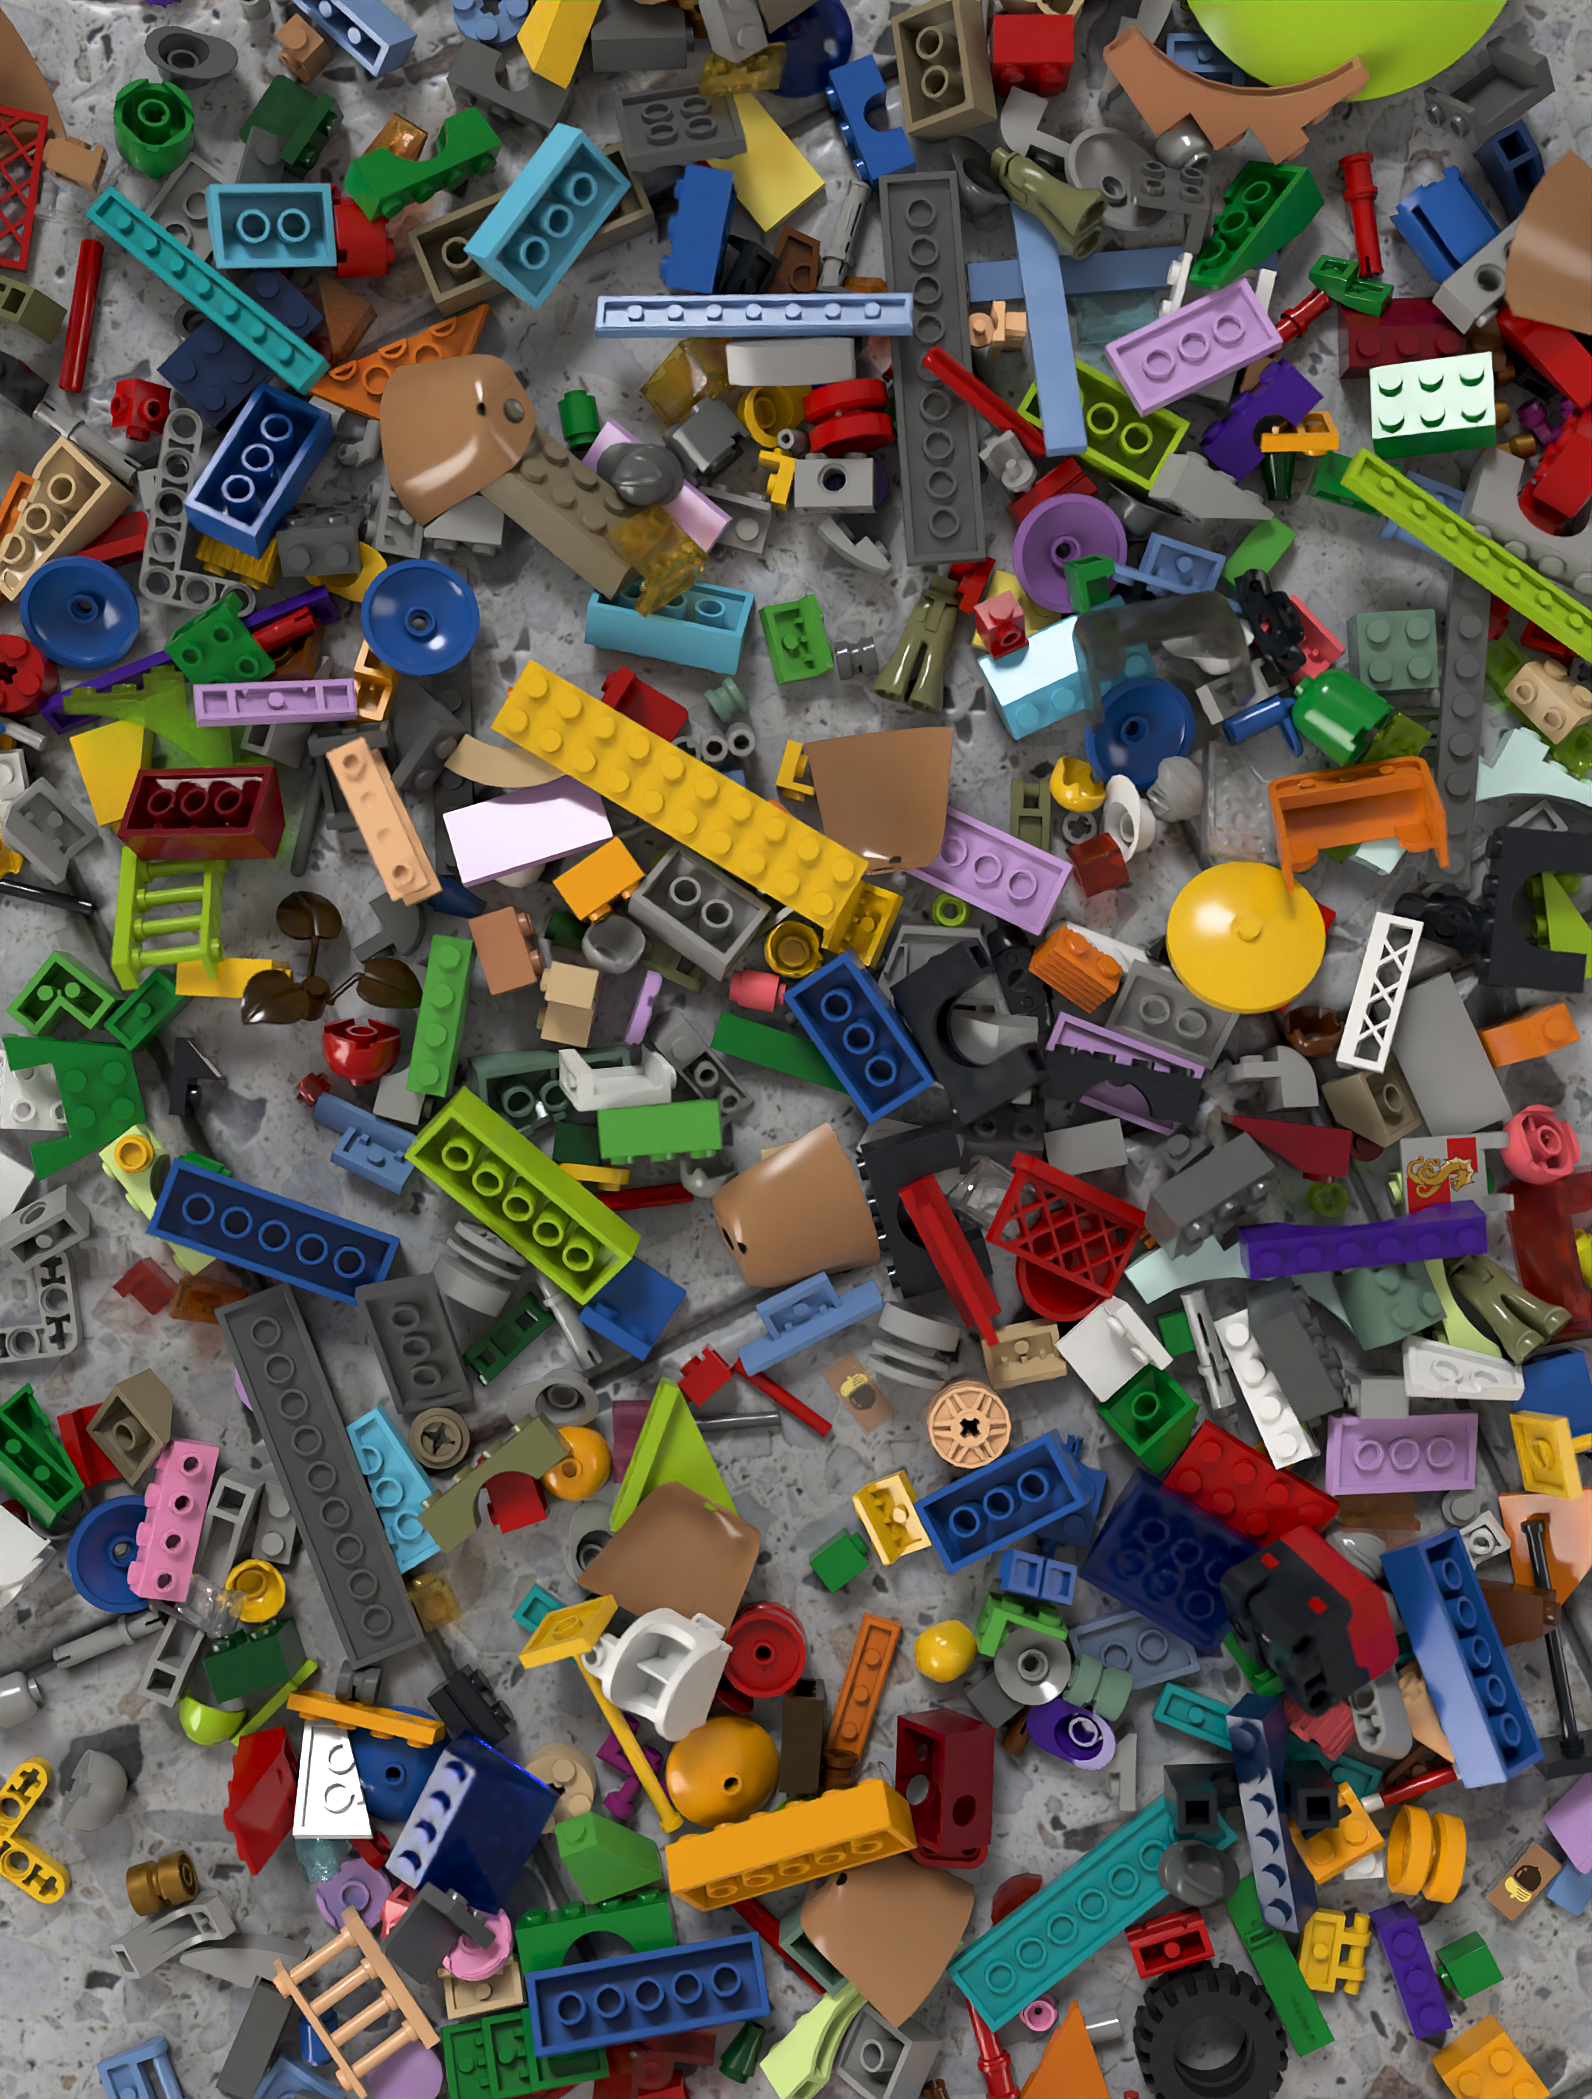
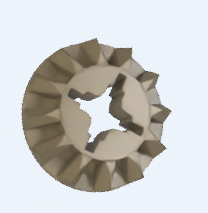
M430 1408L419 1414L413 1421L408 1435L409 1447L414 1457L423 1465L433 1469L449 1468L457 1464L465 1456L470 1446V1429L464 1421V1417L454 1412L451 1408ZM445 1423V1436L449 1437L452 1441L450 1443L444 1442L437 1449V1452H434L436 1447L434 1445L435 1439L427 1433L437 1432Z

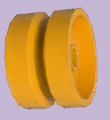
M1410 1805L1400 1806L1394 1815L1387 1841L1386 1878L1389 1889L1393 1893L1407 1896H1415L1421 1890L1427 1900L1451 1903L1458 1893L1465 1867L1466 1831L1463 1820L1458 1815L1440 1811L1434 1813L1430 1818L1424 1808Z

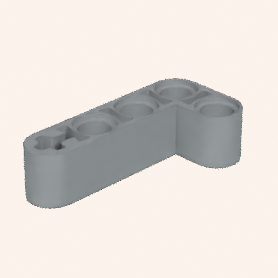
M1383 1591L1394 1634L1397 1636L1405 1632L1406 1627L1403 1619L1398 1614L1394 1595ZM1393 1665L1388 1671L1348 1696L1360 1746L1372 1753L1401 1759L1411 1749L1412 1734L1395 1665Z

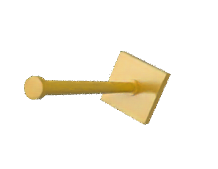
M1526 1410L1510 1413L1509 1417L1525 1490L1568 1500L1584 1496L1575 1454L1592 1449V1432L1571 1438L1567 1417Z
M606 1595L548 1612L518 1656L524 1668L528 1669L571 1656L574 1657L661 1819L659 1825L664 1833L675 1831L683 1824L684 1820L681 1814L673 1810L619 1707L608 1701L603 1695L602 1680L588 1672L582 1663L581 1654L593 1649L618 1609L613 1595Z

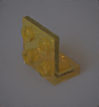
M658 504L650 506L613 528L606 536V540L645 578L639 588L642 594L634 606L644 617H647L692 588L711 558Z

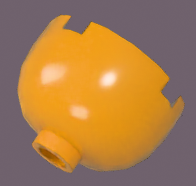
M588 1424L559 1428L558 1431L572 1446V1449L568 1455L539 1478L540 1483L549 1494L563 1501L578 1502L593 1497L605 1486L612 1472V1450L609 1448L603 1434Z

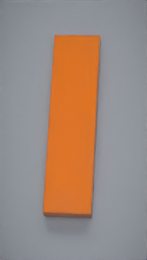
M864 1611L822 1750H849L857 1753L860 1761L900 1633L901 1622Z

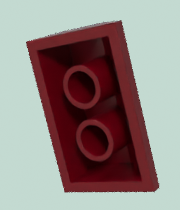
M1434 297L1392 298L1380 317L1360 312L1337 302L1339 379L1370 378V367L1467 355L1466 334L1464 335L1432 302Z

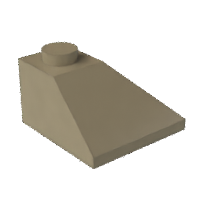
M1392 1053L1388 1055L1383 1074L1354 1068V1071L1345 1072L1321 1086L1325 1095V1102L1332 1111L1336 1122L1383 1148L1392 1145L1423 1124Z
M150 1368L116 1384L85 1428L132 1487L141 1481L170 1441L174 1397Z

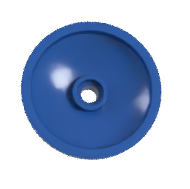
M64 556L48 561L34 571L26 582L21 594L20 616L26 634L31 642L41 649L48 658L61 665L82 670L106 667L121 659L130 650L138 635L140 609L132 588L117 571L98 560L84 556ZM79 600H88L92 608H83Z
M413 559L393 564L375 577L363 598L361 626L368 646L381 662L391 669L406 675L417 677L434 676L454 668L469 654L479 631V607L470 586L454 570L435 561ZM416 619H422L427 627L424 630H416L412 626V622Z
M1156 677L1133 678L1112 688L1095 706L1085 731L1086 757L1095 774L1107 784L1113 776L1121 774L1129 778L1137 791L1149 789L1155 783V780L1158 778V766L1163 759L1173 756L1187 758L1194 742L1196 728L1194 711L1188 698L1170 682ZM1133 721L1132 728L1125 731L1126 726Z
M119 1496L97 1505L82 1518L70 1539L67 1552V1567L70 1579L77 1592L86 1601L101 1610L113 1613H129L148 1607L150 1598L137 1596L130 1590V1585L127 1582L130 1563L136 1561L139 1546L136 1544L137 1529L141 1522H145L148 1509L145 1506V1497ZM119 1543H125L126 1549L124 1553L115 1555V1547Z
M408 1706L386 1707L438 1721L430 1714L417 1708ZM357 1726V1729L353 1730L349 1736L369 1815L387 1822H410L430 1814L444 1801L452 1788L457 1770L456 1751L447 1730L443 1740L430 1745L429 1748H417L408 1745L407 1738L394 1735L393 1739H382L372 1736L370 1734L371 1729ZM388 1768H398L401 1776L392 1777L388 1772Z

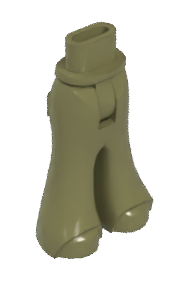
M1002 147L995 149L991 156L990 172L999 178V185L1002 190H1007L1010 201L1021 210L1024 209L1037 217L1075 260H1082L1093 254L1104 235V229L1098 222L1108 206V200L1098 189L1073 187L1054 178L1031 159L1021 156L1017 151L1008 153Z
M939 575L932 576L928 589L922 590L920 598L912 609L894 653L874 680L870 692L884 699L902 703L919 652L922 647H925L924 660L910 694L908 705L928 714H941L944 698L945 668L957 626L958 608L961 603L957 599L959 595L957 591L960 585L959 582Z
M1483 1254L1442 1258L1443 1265L1449 1270L1446 1275L1449 1279H1452L1459 1294L1484 1317L1517 1366L1525 1363L1541 1346H1545L1573 1317L1565 1308L1549 1304L1529 1293L1496 1263Z

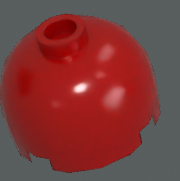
M355 1018L332 1021L324 1026V1035L322 1037L323 1056L330 1069L337 1075L348 1079V1083L357 1086L369 1085L371 1080L379 1079L389 1073L397 1062L401 1048V1034L397 1026L375 1019H367L369 1026L354 1025Z

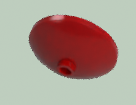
M1065 1206L1050 1211L1052 1221L1067 1215ZM1074 1206L1075 1210L1080 1209V1207ZM1092 1213L1078 1218L1082 1235L1097 1229ZM1042 1216L1029 1228V1232L1044 1225ZM1070 1223L1055 1229L1059 1246L1074 1240ZM1113 1230L1108 1233L1112 1249L1119 1247L1118 1238ZM1047 1233L1031 1240L1036 1256L1051 1250ZM1099 1237L1085 1243L1089 1260L1104 1254ZM1023 1244L1019 1246V1248L1025 1250ZM1077 1248L1062 1254L1066 1270L1081 1264ZM1019 1256L1016 1257L1015 1275L1020 1294L1033 1311L1045 1318L1060 1322L1075 1321L1086 1317L1106 1299V1297ZM1106 1262L1092 1268L1095 1284L1103 1286L1109 1272ZM1084 1273L1078 1275L1080 1277L1085 1278Z

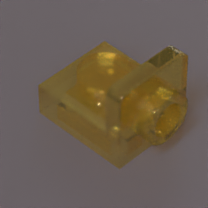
M431 1571L412 1580L413 1586L410 1587L405 1595L408 1602L413 1600L426 1633L462 1618L464 1613L446 1572L435 1576L434 1572Z

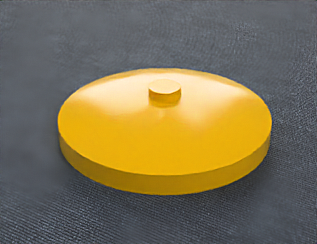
M1249 861L1223 863L1198 874L1181 890L1167 920L1166 949L1171 966L1177 977L1198 999L1227 1012L1258 1014L1288 1004L1310 984L1324 955V922L1320 910L1310 893L1294 878L1295 892L1287 893L1281 870L1263 863Z

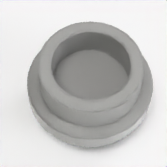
M1470 1489L1448 1490L1442 1497L1441 1512L1446 1520L1456 1526L1469 1525L1480 1514V1500Z

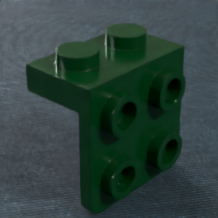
M277 75L239 131V137L246 144L251 127L256 126L289 140L279 157L285 165L284 170L303 181L309 170L316 165L320 153L330 138L339 130L344 115L336 100L322 91L319 97H316L285 75Z

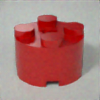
M331 197L333 215H335V222L333 223L337 266L332 267V271H336L335 279L384 278L385 275H389V262H394L395 257L393 239L386 238L385 223H389L390 218L383 216L370 222L352 197Z
M2 634L0 635V713L16 718L35 716L40 713L38 702L53 696L55 689L58 688L59 674L57 666L53 660L48 658L33 643L19 636ZM16 670L17 673L12 676V672Z

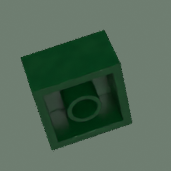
M276 1615L263 1623H257L258 1628L248 1632H244L243 1627L233 1629L224 1633L221 1636L222 1640L211 1645L212 1650L202 1659L216 1704L292 1680L307 1659L293 1616L281 1620L280 1615Z

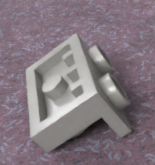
M383 473L375 477L367 489L366 502L371 506L369 520L366 519L362 526L361 542L377 550L380 554L407 560L420 559L424 525L420 526L404 509L390 483L388 473Z
M708 482L707 487L697 485V489L733 518L715 545L762 557L773 516V504L767 503L768 498L753 492H745L744 496L729 493V487L715 482Z

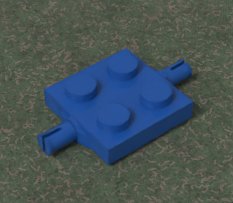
M1068 1434L1066 1447L1089 1488L1093 1499L1086 1505L1031 1533L1042 1540L1038 1556L1044 1557V1559L1047 1550H1049L1047 1558L1054 1559L1057 1544H1072L1087 1549L1090 1546L1107 1471L1088 1467L1078 1460L1082 1442L1084 1441V1438L1077 1436L1074 1450H1072L1075 1435Z

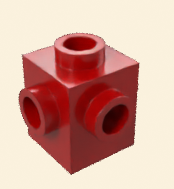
M139 378L118 381L116 393L110 405V412L113 416L111 428L126 432L125 437L127 439L139 442H149L150 437L163 435L164 425L171 414L169 409L171 388Z

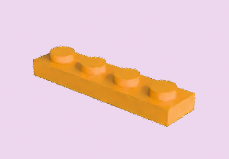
M305 1687L289 1693L286 1707L299 1711L298 1716L303 1719L319 1721L321 1717L335 1720L334 1726L342 1729L356 1730L357 1726L371 1729L370 1734L374 1737L393 1739L395 1735L407 1738V1744L417 1748H429L430 1745L443 1740L447 1727L444 1722L376 1705H365L360 1701L352 1699L348 1701L337 1699L333 1694Z

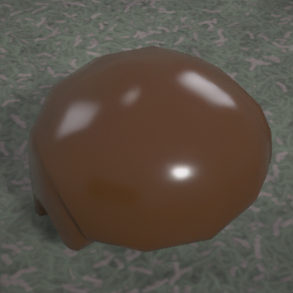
M1318 1006L1298 1007L1290 1010L1285 1016V1039L1290 1048L1309 1058L1326 1057L1339 1050L1344 1033V1022H1340L1339 1025L1334 1010Z

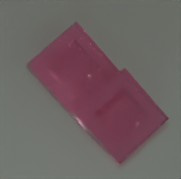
M613 1400L614 1483L623 1482L652 1400Z

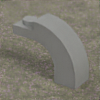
M216 1888L197 1893L194 1900L173 1907L170 1906L115 1940L109 1947L126 1979H141L174 1955L197 1943L207 1940L225 1939L236 1931L232 1920L233 1913L228 1903L221 1899Z

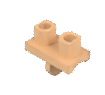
M993 301L990 316L983 313H975L968 317L970 347L981 349L989 345L987 360H999L1002 350L1021 351L1022 341L1026 337V312H1005V301Z

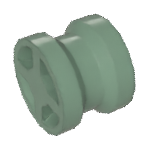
M730 677L724 679L722 686L716 690L709 689L703 693L724 726L731 722L732 716L736 713H745L750 709Z

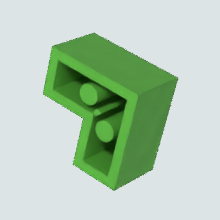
M54 950L6 1012L35 1036H51L68 1013L72 1014L90 1030H105L102 1024L127 999L71 953Z

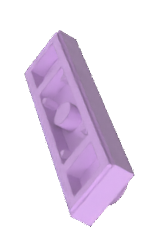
M354 678L193 685L197 727L357 720L358 716Z

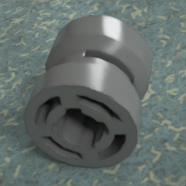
M873 636L862 637L857 644L849 643L846 640L834 642L840 681L852 679L859 672H863L866 676L879 674Z
M344 1660L337 1680L335 1698L346 1701L356 1698L362 1704L374 1706L382 1682L383 1668L371 1665L368 1668L361 1667L353 1671L350 1662Z

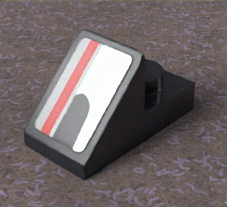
M176 1037L169 1115H194V1108L199 1107L202 1094L201 1086L197 1085V1078L227 1080L225 1075L194 1038Z

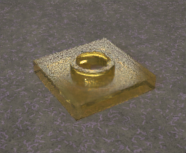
M768 43L766 48L737 64L710 50L698 84L701 98L778 89L787 59L785 43Z

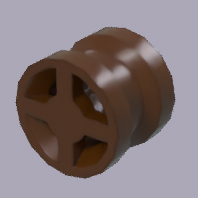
M845 1749L822 1750L820 1762L823 1764V1772L819 1774V1786L828 1790L841 1789L843 1791L856 1787L857 1778L853 1773L854 1768L858 1766L859 1755Z

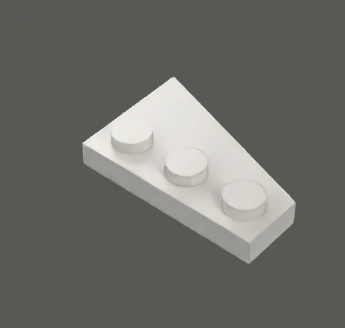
M1413 1335L1406 1336L1401 1345L1406 1396L1519 1401L1525 1389L1521 1365L1517 1366L1515 1362Z
M321 1717L319 1721L305 1719L293 1836L295 1839H374L348 1729L334 1726L335 1720Z

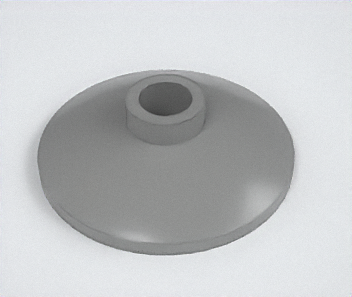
M1021 1626L1009 1632L1003 1648L997 1647L994 1657V1672L999 1686L1010 1698L1026 1705H1040L1056 1698L1066 1687L1071 1674V1657L1062 1639ZM1029 1656H1033L1036 1659V1667L1031 1671H1026L1023 1665L1024 1660Z

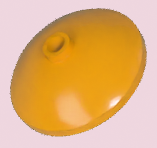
M738 1714L713 1715L706 1718V1725L691 1730L688 1737L676 1741L669 1754L665 1772L668 1794L677 1810L691 1822L708 1828H714L723 1823L738 1824L748 1820L752 1814L760 1811L767 1803L776 1787L779 1776V1756L776 1746L761 1725L748 1717ZM728 1778H735V1781L730 1786H724Z

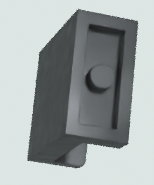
M1497 36L1486 44L1491 66L1450 95L1432 87L1423 92L1427 104L1425 113L1428 120L1433 126L1441 127L1453 133L1458 139L1463 138L1477 146L1481 145L1555 91L1546 56L1506 38Z
M390 720L312 731L308 740L310 756L316 757L328 814L326 820L327 830L338 829L340 833H350L360 828L326 753L364 737L370 751L375 748L381 750L393 775L399 763ZM398 788L407 808L404 789Z

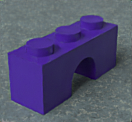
M1285 357L1279 362L1273 361L1261 372L1259 376L1260 381L1250 392H1242L1231 404V411L1221 422L1219 420L1213 422L1202 435L1203 440L1198 444L1203 452L1224 473L1236 479L1237 485L1265 457V454L1261 452L1260 448L1253 441V430L1256 423L1268 414H1280L1296 426L1324 397Z
M1401 1901L1369 1912L1368 1914L1380 1949L1388 1962L1395 1981L1393 1986L1405 2021L1416 2040L1454 2028L1416 1917L1406 1902Z

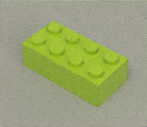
M1074 357L1087 440L1086 453L1064 456L1073 457L1076 463L1146 502L1168 455L1174 453L1190 422L1163 407L1141 418L1121 383ZM1034 379L1016 412L1043 433L1036 381Z

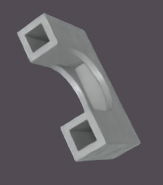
M1487 447L1471 469L1459 516L1474 526V531L1489 540L1492 539L1541 576L1592 597V497L1577 513L1571 537H1557L1547 534L1528 521L1518 504L1517 490L1525 460L1496 447Z

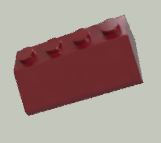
M274 766L139 769L117 837L141 860L276 859L286 826L277 769Z

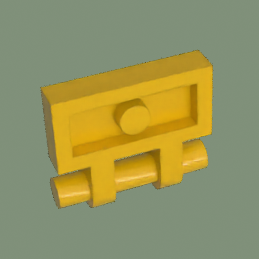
M1326 1908L1317 1909L1300 1932L1296 1962L1310 1989L1334 1993L1336 1978L1345 1979L1344 1992L1352 1995L1359 1994L1360 1981L1365 1980L1366 1966L1363 1964L1365 1949L1370 1946L1372 1932L1369 1931V1915L1355 1913L1353 1926L1348 1928L1345 1927L1346 1916L1343 1911ZM1342 1944H1349L1348 1960L1344 1962L1339 1961Z

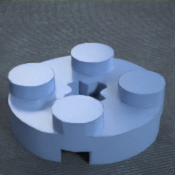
M452 0L454 18L462 35L486 46H494V49L506 48L518 41L516 36L530 14L531 9L530 0H497L500 2L498 4L500 12L494 16L491 12L482 13L485 8L484 4L489 0Z

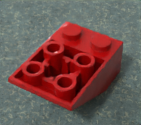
M285 1725L240 1736L237 1754H234L232 1758L234 1773L233 1779L228 1782L229 1802L228 1807H225L223 1810V1820L226 1830L228 1832L233 1831L236 1838V1850L239 1860L246 1862L252 1876L260 1873L294 1826L300 1761Z

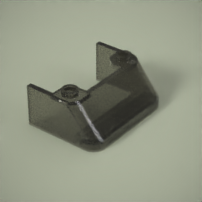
M1213 590L1089 611L1078 617L1072 628V641L1090 734L1097 733L1105 722L1098 682L1112 680L1122 673L1126 665L1125 648L1203 634L1207 651L1218 659H1228L1237 707L1247 705L1257 692L1246 635L1230 604L1221 593Z

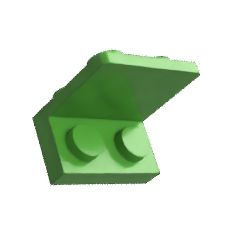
M988 1591L973 1633L978 1651L994 1657L997 1647L1003 1648L1006 1644L1010 1631V1625L1006 1624L1007 1620L1062 1640H1067L1069 1632L1062 1616L1057 1614L1058 1609L1050 1604L1047 1606L1040 1604L1032 1605L1021 1601V1599Z

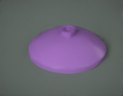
M1065 493L1053 496L1032 509L1017 531L1012 552L1015 576L1025 594L1038 605L1059 613H1075L1077 611L1071 608L1063 563L1102 553L1113 558V562L1125 565L1127 558L1126 535L1117 515L1102 501L1079 493ZM1061 543H1065L1066 552L1062 556H1058L1056 553L1057 547ZM1112 575L1106 576L1109 593L1113 591L1118 583L1111 579Z

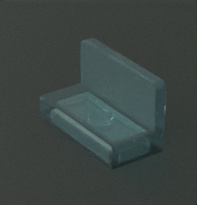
M1152 291L1079 295L1075 300L1078 344L1114 342L1159 319V312H1154Z

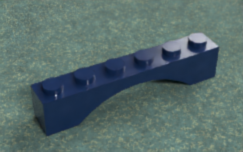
M1522 119L1494 134L1475 153L1476 159L1512 223L1523 214L1531 194L1545 175L1541 153ZM1572 330L1580 344L1587 352L1592 353V335Z
M1246 1693L1230 1710L1226 1718L1263 1926L1299 1934L1319 1907L1313 1875L1305 1867L1297 1854L1287 1820L1284 1774L1289 1732L1283 1698Z

